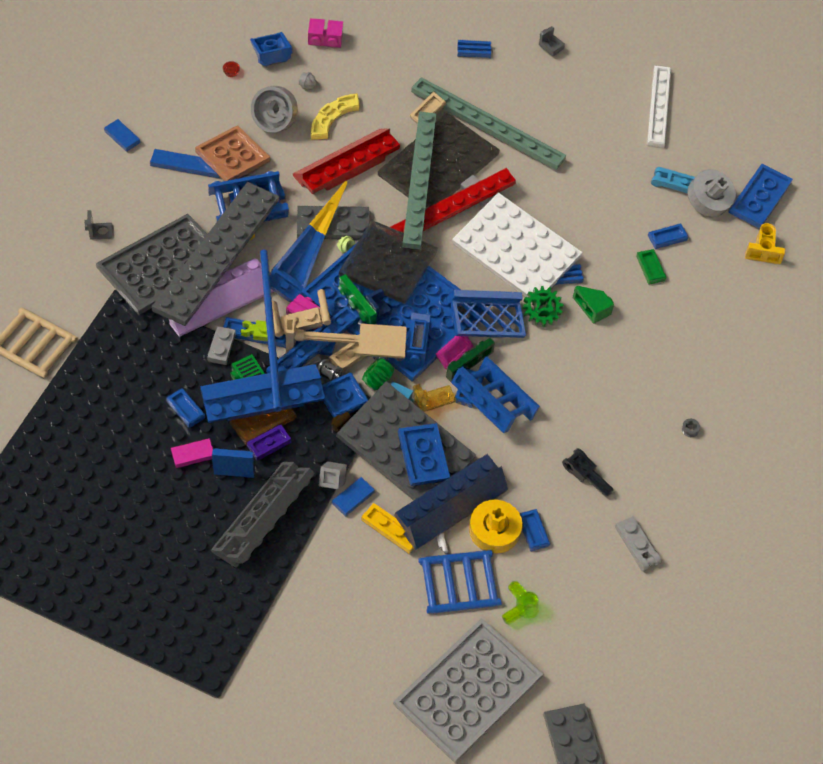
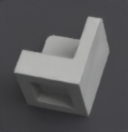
M326 462L321 466L319 486L339 489L345 484L347 465Z

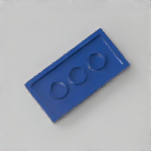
M761 164L730 208L729 213L760 229L791 185L793 179Z

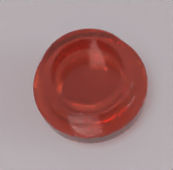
M228 61L223 65V72L228 77H235L240 71L239 64L234 61Z

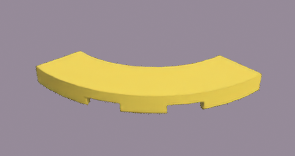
M358 93L338 97L337 100L323 106L315 119H313L311 140L328 139L329 129L338 117L348 112L358 111Z

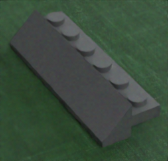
M282 462L211 551L236 568L240 563L246 562L250 558L252 551L262 543L264 536L274 528L276 521L286 513L288 506L298 498L300 491L310 483V479L315 473L310 468H298L294 462Z

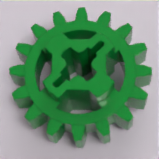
M541 286L540 290L534 287L533 293L529 291L527 293L528 297L524 298L523 302L526 303L522 307V309L526 310L524 316L529 315L528 321L535 320L536 326L539 322L542 323V327H545L546 322L552 325L553 320L557 322L559 319L558 315H561L563 312L561 308H563L564 304L559 303L562 297H556L557 291L550 292L551 287L547 290H544V286ZM547 303L546 307H543L539 310L540 306H543Z

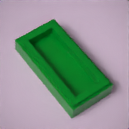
M655 250L637 252L636 257L648 285L666 281V275Z

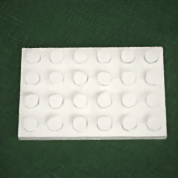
M497 193L452 239V243L518 292H522V295L528 297L527 293L529 291L533 293L534 287L540 290L541 286H544V290H547L549 287L552 288L582 256V252L500 193Z

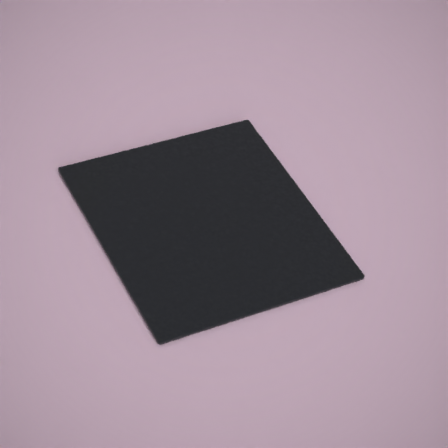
M114 290L0 453V597L209 696L219 698L336 491L333 488L319 486L321 466L326 462L346 464L347 472L357 453L336 437L337 432L331 426L333 417L323 401L307 403L305 406L279 412L208 423L200 386L233 380L230 374L232 372V363L251 354L263 372L267 374L266 370L270 366L269 353L234 339L226 365L208 362L207 357L215 330L201 326L179 337L171 327L168 318L153 312L152 308L139 315L121 294ZM321 376L322 385L330 382V379ZM181 388L185 390L205 414L203 420L190 428L169 405L166 399ZM358 410L350 413L351 417L349 419H351L358 412ZM279 425H282L291 438L290 444L257 461L254 457V478L214 474L212 459L176 468L171 452L173 447L209 438L213 449L250 451L247 447L248 441ZM282 462H294L298 468H310L315 473L310 479V483L300 491L298 498L288 506L286 513L276 521L274 528L264 536L262 543L252 551L250 558L246 562L240 563L236 568L211 551Z

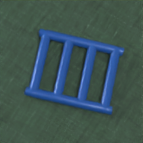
M492 550L419 558V564L423 567L429 604L426 609L427 614L501 606L502 601L497 596L491 564ZM471 560H483L490 599L477 600ZM450 562H463L469 601L457 602ZM442 563L449 603L437 605L431 564Z

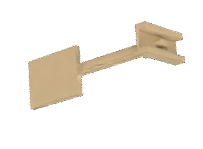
M287 316L286 352L295 346L296 341L313 340L359 344V355L405 358L406 327L361 324L359 335L308 332L296 329L295 317Z

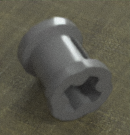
M328 359L322 360L317 368L319 374L327 376L330 381L341 377L343 372L340 366L332 365Z

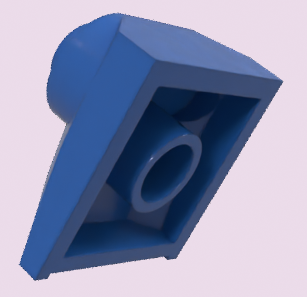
M283 32L250 39L257 54L258 63L263 66L286 62L291 58L292 46Z

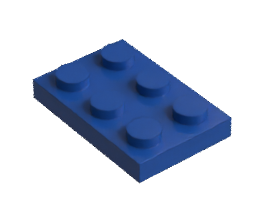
M437 423L398 429L410 486L443 482L450 478Z

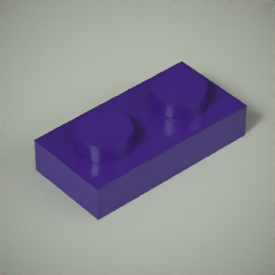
M279 425L248 441L247 447L253 452V456L258 461L290 444L291 438L282 425Z

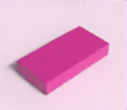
M455 336L436 353V356L443 367L447 369V366L452 361L460 359L466 351L473 347V344L468 336Z
M210 438L171 448L176 468L212 459L213 448Z

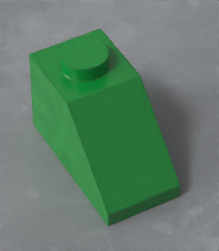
M582 286L574 288L572 298L593 324L612 315L614 302L604 291Z

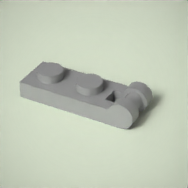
M634 516L616 523L615 528L642 571L649 569L651 565L661 564L659 554L654 551Z

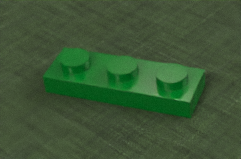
M346 274L339 277L338 289L340 293L347 297L350 306L358 311L363 322L366 321L367 324L375 325L377 320L376 311Z

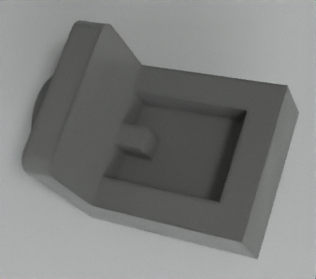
M551 26L540 33L539 46L552 57L565 48V43L554 35V27Z

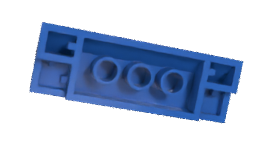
M316 364L278 371L282 410L305 406L307 403L323 401L325 399L321 376ZM271 373L200 386L208 423L222 420L230 421L276 412L273 408Z

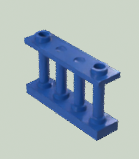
M268 171L260 175L223 182L215 181L208 184L209 196H216L220 215L216 216V222L226 210L222 193L233 191L234 197H236L245 184L249 182L258 187L268 185L270 192L278 195L275 183H279V171ZM279 200L264 222L288 217V204L280 203Z
M488 356L484 358L479 370L470 374L464 367L459 368L451 382L503 433L508 432L516 417L522 414L530 421L533 420L540 407ZM485 376L490 384L483 386L476 379ZM497 389L504 396L496 399L490 392ZM511 402L517 409L510 412L503 404Z

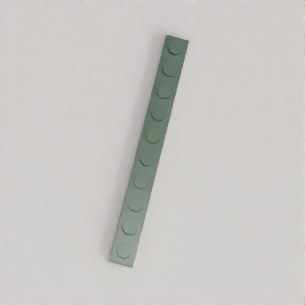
M422 77L412 86L411 92L423 99H426L435 92L446 102L442 109L555 170L566 159V154Z
M419 111L403 248L421 249L436 113Z

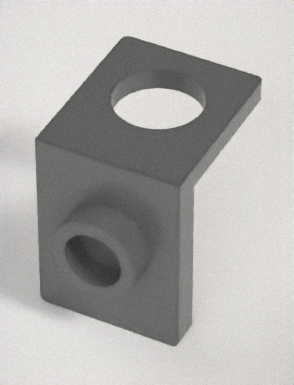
M87 210V220L84 221L85 231H89L90 240L112 239V223H94L92 211ZM105 227L108 229V232L106 234H99L98 230Z

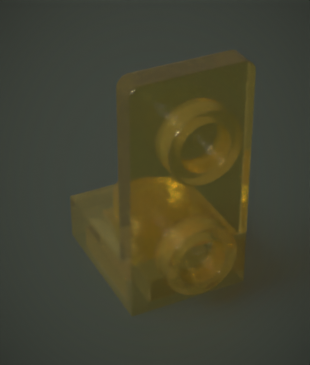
M420 384L413 385L416 405L424 412L456 402L450 385L428 392L422 390Z

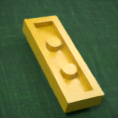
M375 503L362 515L361 521L408 554L412 552L414 547L405 537V530L394 516Z

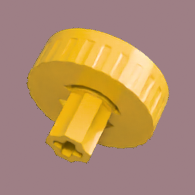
M496 499L482 502L474 509L470 519L469 534L477 547L483 551L492 550L493 553H503L512 549L519 541L522 531V518L520 513L510 503Z

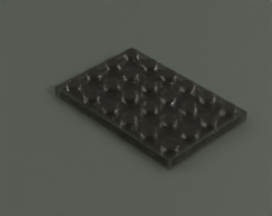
M446 113L435 122L425 209L452 196L460 189L462 182L470 176L476 175L500 151V149L449 113ZM415 140L378 170L379 177L406 197L409 196Z

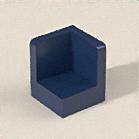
M382 288L366 296V300L377 313L376 321L391 314V308L383 299L384 291Z

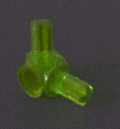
M512 581L508 589L517 599L516 606L502 615L504 622L508 625L521 617L534 618L539 613L538 596L533 592H526L518 581Z

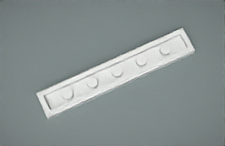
M654 65L647 146L664 148L671 76L670 67Z

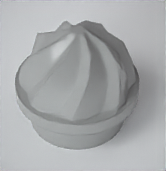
M303 72L299 79V85L303 89H311L316 85V78L310 72Z

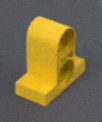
M765 223L761 225L756 243L749 242L745 259L781 264L785 248L775 247L776 228L772 224Z

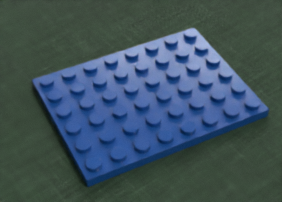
M375 226L301 291V295L311 298L314 304L320 307L317 292L323 289L331 318L345 306H348L359 315L358 311L350 306L347 297L340 293L338 289L339 277L346 274L365 299L367 295L382 288L384 291L383 299L391 308V314L376 321L375 325L406 327L405 358H381L387 360L395 369L413 382L438 358L436 353L456 336L451 305L447 303V297L453 290L461 289ZM376 267L379 268L380 271L379 273H377V275L385 274L383 279L375 278L373 280L372 275ZM474 306L472 308L480 316L484 312V310H482L479 306ZM411 313L430 315L425 364L406 362ZM470 313V317L467 319L474 324L477 319ZM360 318V321L348 329L347 332L351 335H359L361 324H367L366 321L363 322ZM460 322L461 330L467 331L470 328L464 322ZM415 324L412 347H422L424 325Z

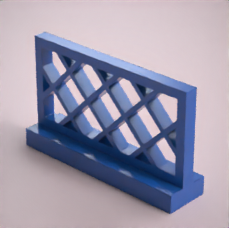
M453 290L447 297V303L451 305L456 336L524 338L526 332L520 301L523 299L522 292ZM457 305H462L467 312L464 315L461 314L457 309ZM474 306H479L484 310L481 316L472 309ZM491 306L498 308L501 313L498 316L490 310ZM508 307H515V317L506 310ZM469 312L477 319L474 324L465 317ZM486 313L494 319L491 325L483 318ZM502 314L511 320L508 325L499 318ZM461 321L470 327L468 331L461 330ZM480 321L487 329L486 331H481L475 325ZM495 322L504 328L502 332L497 331L493 327ZM512 323L516 324L519 327V332H515L509 326Z

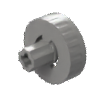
M269 86L262 88L252 99V118L256 125L266 132L274 133L286 130L293 125L297 118V101L294 95L285 87Z
M704 170L688 186V198L691 205L705 216H720L735 201V187L731 180L720 171Z

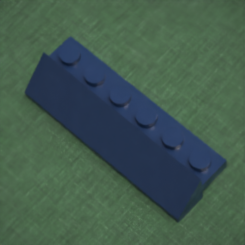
M487 453L396 511L394 516L405 530L404 535L414 549H419L471 515L474 509L482 502L493 500L506 492L508 487L502 466L498 468Z

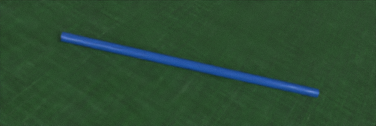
M263 249L260 251L273 408L274 411L279 412L282 410L268 252Z

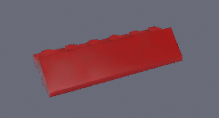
M390 128L378 129L294 172L293 177L302 187L306 186L311 194L324 188L329 191L384 162L385 156L400 149V144L390 134Z

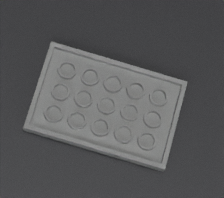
M481 618L393 702V705L456 763L542 678L543 673Z

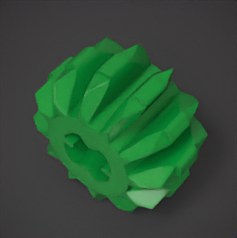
M379 358L367 368L362 380L369 388L376 391L386 381H389L393 375L394 368L387 360Z

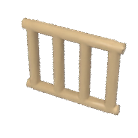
M21 307L18 310L19 314L0 334V355L34 374L46 378L48 375L47 371L72 342H77L78 337ZM25 318L34 322L9 351L1 347ZM40 326L49 330L25 359L16 355ZM56 334L65 338L41 367L32 364Z

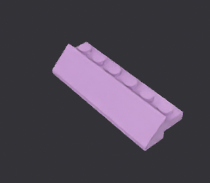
M254 258L226 271L186 326L169 319L171 327L178 336L187 334L264 297L261 263Z

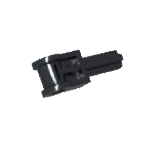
M576 448L569 458H565L562 461L564 468L569 473L573 474L580 482L587 479L605 497L610 496L614 491L595 472L597 465L581 449Z

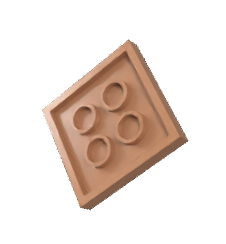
M238 125L195 147V152L224 181L239 179L270 162V156Z

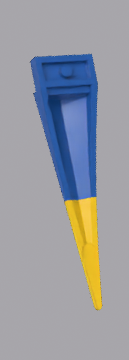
M347 181L341 185L270 272L271 289L290 303L299 294H302L301 291L307 285L331 220L347 186Z

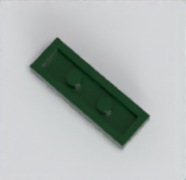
M491 338L481 341L477 344L476 348L466 351L457 361H452L447 366L446 378L452 382L459 368L471 369L484 360L485 357L491 355L494 352L495 342Z

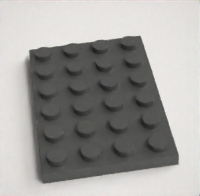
M186 214L97 262L96 267L140 315L152 308V305L199 246L207 233L189 214Z
M386 381L340 429L336 437L412 500L417 499L442 483L436 482L410 486L398 429L435 424L437 422ZM437 423L451 477L467 467L476 454Z

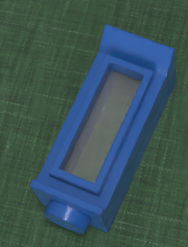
M411 313L406 362L425 364L430 323L429 314Z

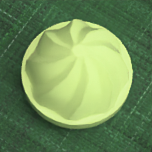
M350 236L341 237L338 240L337 247L344 254L356 242Z

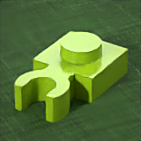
M256 320V324H252L250 321L242 322L243 327L248 329H241V336L248 337L253 335V340L268 342L266 321Z

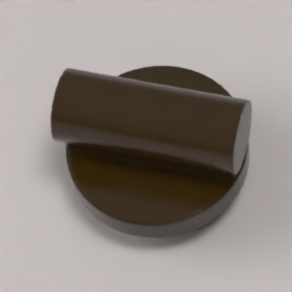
M344 412L342 415L335 416L331 422L332 429L338 433L350 420V414Z

